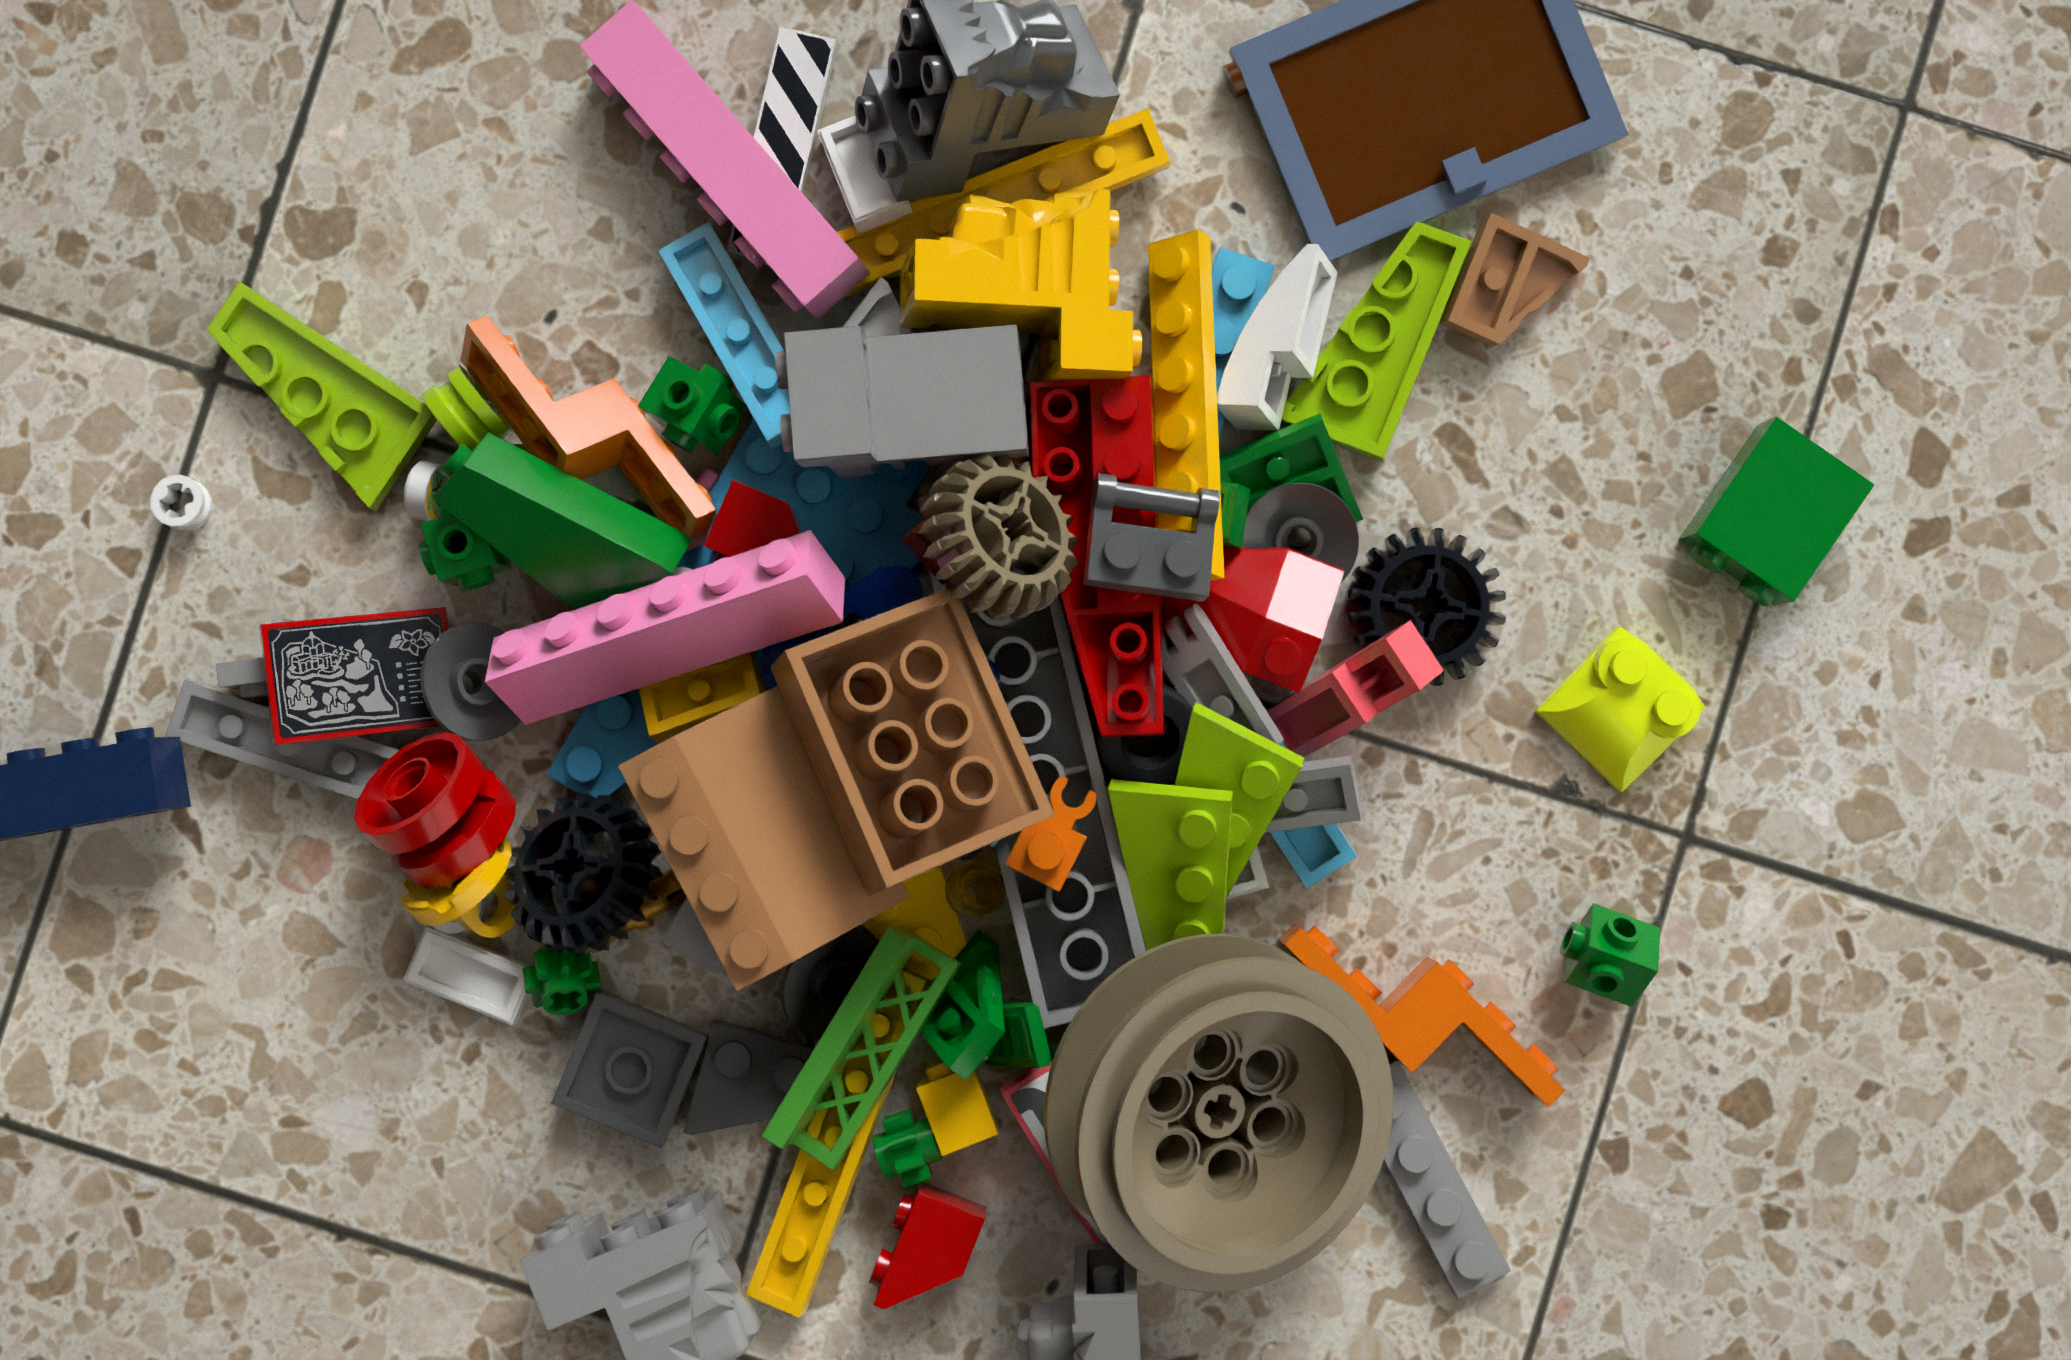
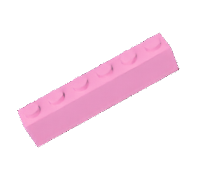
M630 0L579 46L594 63L586 71L587 74L610 99L618 92L630 104V107L622 114L646 141L656 134L668 149L659 157L683 184L690 177L695 179L705 191L697 198V201L720 227L728 219L742 234L734 241L735 245L757 269L765 263L772 268L779 276V279L771 286L795 313L805 306L818 320L870 274V271L634 0Z
M811 530L785 539H777L753 550L732 557L721 558L703 567L676 576H668L650 585L623 594H616L600 602L570 612H563L547 620L520 629H513L494 637L485 683L525 725L842 623L845 577Z

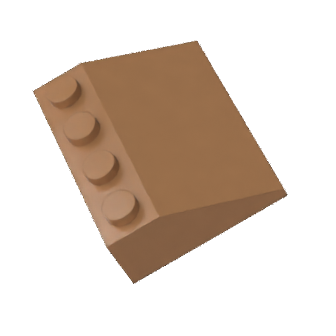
M953 587L787 649L770 666L868 897L1055 816L960 598L951 599Z
M778 686L701 722L618 765L736 991L792 963L910 897L903 882L868 897Z

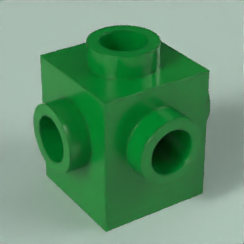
M668 356L638 407L664 428L660 435L675 446L688 453H692L697 445L718 456L726 441L737 431L740 418L747 405L730 391L734 384L733 381L719 370L703 364L701 369L697 371Z
M444 507L436 510L437 519L421 523L425 540L419 542L420 555L430 575L436 574L438 581L459 586L460 591H467L489 585L496 581L494 574L512 569L511 562H508L506 556ZM465 535L467 546L459 553L454 538Z
M1593 903L1579 924L1572 922L1564 934L1560 954L1567 957L1565 983L1633 1007L1658 972L1660 928Z

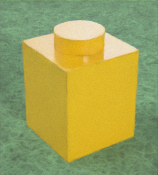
M943 1060L937 1061L925 1068L927 1077L919 1080L916 1089L942 1156L999 1134V1123L978 1068L974 1070L967 1080L950 1070Z

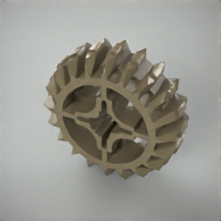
M985 453L981 456H975L971 460L968 459L964 463H957L946 471V475L933 484L932 489L928 491L930 498L925 501V505L920 510L927 521L923 523L918 534L931 542L923 557L936 560L940 568L934 580L947 579L953 586L951 599L968 597L971 613L987 610L992 620L1005 618L1008 615L1012 620L1024 618L1035 610L1040 611L1053 603V599L1072 582L1069 574L1079 563L1071 551L1074 550L1080 539L1068 532L1067 529L1075 517L1062 512L1059 504L1063 495H1052L1046 488L1048 476L1032 477L1029 462L1014 465L1008 454L992 458ZM976 500L985 501L987 503L983 505ZM1017 568L1025 572V575L1016 574L1010 571Z

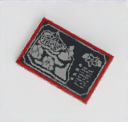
M446 607L260 624L259 631L273 746L441 727L425 704L420 678L422 663L427 650L439 635L448 630Z

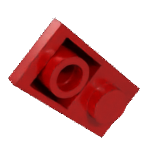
M732 479L703 546L718 554L715 559L717 561L721 558L732 557L767 545L777 539H785L803 533L795 510L787 502Z
M926 1182L919 1184L915 1197L904 1193L891 1224V1227L901 1231L894 1250L890 1252L883 1248L881 1249L868 1282L879 1287L873 1305L885 1310L963 1276L984 1224L987 1207Z

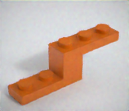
M488 316L467 323L460 361L530 454L580 480L618 465L660 521L682 531L692 539L685 552L704 544L716 512L709 493L702 485L694 482L680 464L673 446L659 437L646 420L644 411L638 407V401L628 397L615 378L553 402L551 392L545 382L533 376L520 359L518 349L513 340L507 335H502Z
M1294 923L1278 939L1300 963L1336 982L1358 1002L1374 1024L1384 1047L1410 1072L1413 1073L1461 1024L1535 1099L1547 1107H1550L1566 1091L1552 1077L1559 1070L1555 1063L1534 1044L1525 1050L1510 1035L1517 1027L1513 1021L1491 1001L1483 1008L1468 993L1474 986V983L1451 960L1448 959L1441 966L1437 961L1426 957L1378 1005L1374 1000L1382 992L1357 967L1348 975L1332 959L1340 950L1315 925L1306 933L1300 926Z

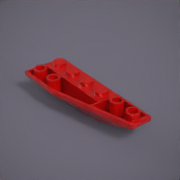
M1150 375L1127 376L1124 379L1030 382L1033 477L1048 476L1046 485L1048 491L1052 495H1063L1059 504L1062 512L1075 517L1067 528L1068 532L1080 539L1074 550L1071 551L1079 563L1069 574L1072 582L1060 594L1101 736L1103 738L1164 735L1161 596L1083 585L1091 495L1096 474L1115 475L1117 482L1157 488L1154 400ZM1113 507L1111 522L1158 528V513Z

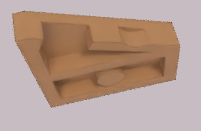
M1490 212L1481 219L1440 324L1490 347L1499 345L1520 327L1521 322L1527 316L1538 311L1553 297L1552 294L1566 281L1587 267L1590 258Z

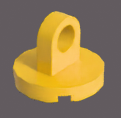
M505 837L486 861L468 875L446 886L426 889L413 884L406 877L403 886L409 892L406 896H401V905L422 926H438L456 920L469 932L482 937L495 938L504 935L515 924L514 918L510 916L515 905L508 903L507 899L502 895L512 886L503 876L512 856L511 842ZM490 892H495L498 898L497 910L489 920L482 922L478 914L479 903Z

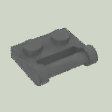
M1097 473L1091 495L1083 585L1205 601L1210 593L1214 532L1220 503L1219 491L1198 488L1197 493L1120 483L1117 482L1115 475ZM1113 507L1192 517L1191 533L1111 522Z

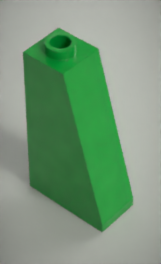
M489 432L472 451L462 443L439 470L448 479L433 499L572 610L600 602L616 594H623L650 585L670 576L692 541L682 531Z

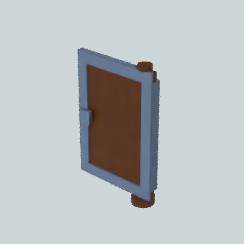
M1341 0L1231 47L1229 54L1233 62L1223 66L1225 79L1235 99L1244 95L1248 97L1308 244H1318L1330 262L1406 231L1416 221L1424 223L1621 140L1628 135L1574 0Z

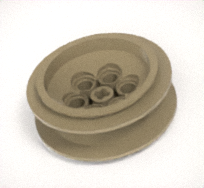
M1221 933L1199 934L1169 941L1139 954L1107 977L1077 1011L1060 1041L1048 1075L1043 1117L1045 1141L1053 1171L1066 1197L1078 1213L1104 1236L1109 1245L1126 1262L1156 1281L1178 1289L1209 1293L1240 1291L1271 1282L1298 1269L1332 1243L1354 1218L1373 1188L1388 1148L1394 1107L1393 1082L1386 1051L1374 1024L1358 1002L1336 982L1304 966L1297 959L1277 947L1260 940L1241 935ZM1206 1036L1204 1046L1194 1053L1197 1042ZM1257 1052L1253 1063L1246 1068L1249 1058ZM1162 1078L1159 1088L1153 1094L1148 1095L1152 1084ZM1263 1109L1261 1117L1253 1123L1256 1115ZM1169 1136L1166 1145L1156 1152L1159 1143ZM1220 1151L1218 1158L1209 1165L1211 1158Z

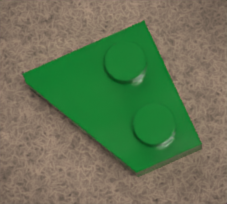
M1320 413L1219 455L1220 482L1237 483L1250 489L1247 513L1252 505L1271 489L1284 484L1302 482L1319 485L1332 491L1349 507L1356 522L1364 520Z
M980 929L977 930L967 945L956 956L955 959L962 964L920 1031V1034L947 1067L965 1080L969 1078L978 1065L984 1063L991 1056L996 1043L1005 1033L998 944Z

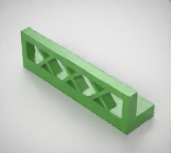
M903 925L888 927L763 1132L762 1137L780 1149L795 1144L830 1169L838 1168L962 963ZM913 951H916L942 969L929 990L908 994L902 969ZM895 983L898 997L884 1000ZM923 998L914 1015H912L910 1001ZM899 1004L905 1027L898 1041L877 1045L871 1020L879 1008ZM862 1035H864L866 1048L853 1051ZM892 1050L883 1066H881L879 1052ZM868 1055L873 1075L872 1084L867 1092L846 1096L841 1075L843 1066L848 1059ZM831 1086H833L835 1099L823 1101ZM861 1101L851 1117L848 1104ZM837 1106L842 1133L831 1149L805 1132V1129L816 1111Z

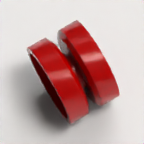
M441 732L426 735L406 745L383 763L369 779L356 803L354 820L359 831L378 850L388 853L393 864L413 884L427 889L446 886L468 875L492 855L505 839L515 819L516 799L510 789L492 770L484 768L478 755L459 735Z

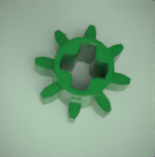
M543 945L538 951L533 953L535 966L523 968L525 993L533 995L534 1007L543 1006L544 1010L555 1015H567L579 1011L590 1002L588 989L601 987L598 962L591 961L590 950L587 955H575L567 950L558 953Z
M911 1108L885 1116L884 1121H882L885 1132L872 1136L875 1154L884 1178L888 1179L900 1175L904 1188L932 1179L931 1175L933 1173L930 1164L943 1160V1156L939 1150L928 1118L915 1121Z

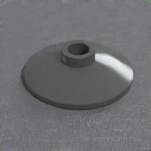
M1289 483L1266 492L1249 509L1246 517L1242 548L1268 549V547L1293 549L1344 569L1342 583L1356 561L1359 548V534L1352 512L1335 493L1311 483ZM1295 528H1304L1310 533L1311 538L1306 545L1297 547L1288 540L1290 531Z
M472 622L457 625L446 630L431 644L422 663L421 690L429 712L446 731L459 735L462 739L469 741H486L501 737L510 732L521 721L485 683L493 638L505 633L495 626ZM464 674L471 679L473 684L470 694L466 692L463 686Z
M855 927L787 965L781 986L782 1007L790 1024L804 1036L817 1041L821 1039L879 943L868 932ZM830 972L827 980L823 982L825 976Z

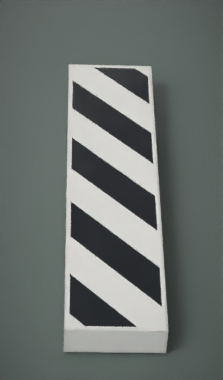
M779 26L754 139L804 194L838 44L834 38ZM733 224L727 253L729 257L749 261L734 243L742 234Z

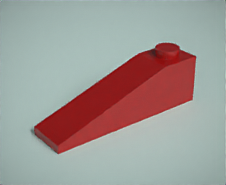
M1223 546L1224 579L1210 581V593L1205 601L1161 596L1162 631L1166 635L1168 633L1165 629V622L1174 616H1179L1191 634H1193L1194 632L1184 617V610L1197 604L1207 615L1241 671L1300 693L1322 642L1344 569L1290 548L1268 547V549Z

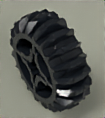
M1418 527L1411 528L1407 531V548L1396 534H1392L1385 538V547L1390 557L1373 547L1366 553V557L1376 570L1372 571L1366 567L1358 566L1352 572V576L1357 581L1366 585L1365 590L1354 588L1347 590L1345 593L1346 600L1362 603L1361 611H1353L1345 615L1346 623L1356 624L1364 622L1366 628L1365 632L1356 634L1351 639L1354 646H1360L1370 640L1375 642L1388 634L1382 622L1380 609L1399 616L1404 623L1411 620L1427 646L1429 642L1434 641L1437 627L1441 623H1466V629L1459 641L1446 652L1435 656L1443 670L1445 666L1449 675L1454 680H1460L1466 677V669L1461 659L1462 657L1475 667L1481 666L1485 662V658L1476 647V644L1493 648L1499 642V639L1493 633L1485 630L1486 625L1500 626L1505 624L1506 616L1502 613L1490 611V604L1506 599L1505 591L1496 590L1489 593L1486 586L1487 582L1499 577V571L1497 568H1491L1482 573L1478 571L1476 566L1486 556L1482 549L1475 550L1466 558L1461 555L1467 538L1462 535L1456 536L1450 542L1448 548H1444L1445 533L1442 528H1435L1431 531L1427 545H1425L1420 529ZM1423 560L1422 572L1417 574L1414 587L1410 591H1382L1388 576L1401 563ZM1442 565L1452 571L1461 581L1466 590L1469 605H1466V602L1453 599L1447 593L1444 587L1445 572L1441 571ZM1427 593L1432 597L1429 603L1435 601L1437 609L1445 610L1446 612L1426 617L1424 621H1421L1418 618L1421 612L1414 613L1413 605L1403 603L1420 599ZM1444 671L1429 682L1432 687L1443 685Z
M578 792L574 801L569 798L557 797L554 813L548 809H537L538 824L534 828L531 826H520L526 838L521 847H511L512 856L517 858L514 866L506 869L504 873L506 879L514 883L502 894L508 903L515 905L510 916L514 918L517 924L524 926L523 932L530 939L544 943L546 948L558 953L567 950L575 955H587L590 948L597 951H609L611 936L619 940L629 939L627 923L630 920L635 922L646 921L643 912L639 909L644 900H658L655 892L649 889V884L651 881L664 876L660 868L652 864L663 852L656 843L650 841L653 832L649 824L640 820V816L635 809L626 804L620 805L619 801L608 795H599L596 798L589 793L583 794ZM604 832L608 833L612 841L614 861L608 860V847L603 844ZM552 886H556L557 889L556 901L561 903L560 914L553 901Z

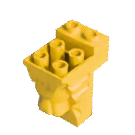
M1110 189L1054 194L1053 201L1049 202L1020 199L1012 204L970 194L965 203L957 210L950 224L948 237H940L939 240L915 238L900 269V327L928 329L932 324L951 330L1017 325L1018 333L1039 334V382L1077 379H1125L1133 372V366L1138 367L1140 364L1142 335L1140 330H1133V311L1109 310V306H1115L1119 290L1117 269H1110V246H1116L1119 234L1118 211L1110 210Z

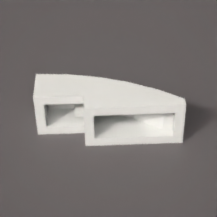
M1306 244L1284 268L1259 301L1236 342L1217 392V408L1235 429L1278 431L1291 377L1313 378L1338 273L1318 244Z

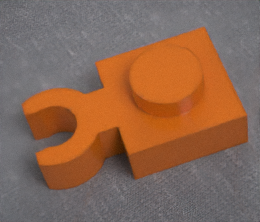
M1060 776L1054 782L1050 791V802L1055 816L1021 830L1005 862V865L1059 892L1087 836L1073 830L1072 827L1076 819L1087 816L1093 810L1097 798V793L1089 790L1084 802L1080 806L1069 807L1065 805L1061 794L1066 787L1068 779Z

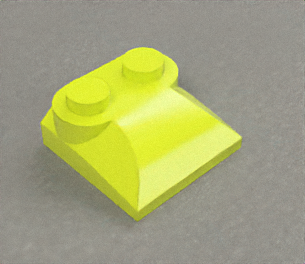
M1619 626L1614 627L1534 712L1619 793H1622L1677 737L1687 734L1694 728L1699 720L1700 713L1706 707L1696 691L1645 642Z

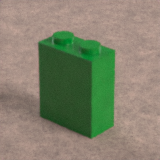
M1776 416L1756 426L1679 537V540L1692 548L1689 555L1698 564L1716 573L1724 570L1741 582L1738 590L1753 602L1768 607L1770 604L1776 606L1794 602L1875 484Z

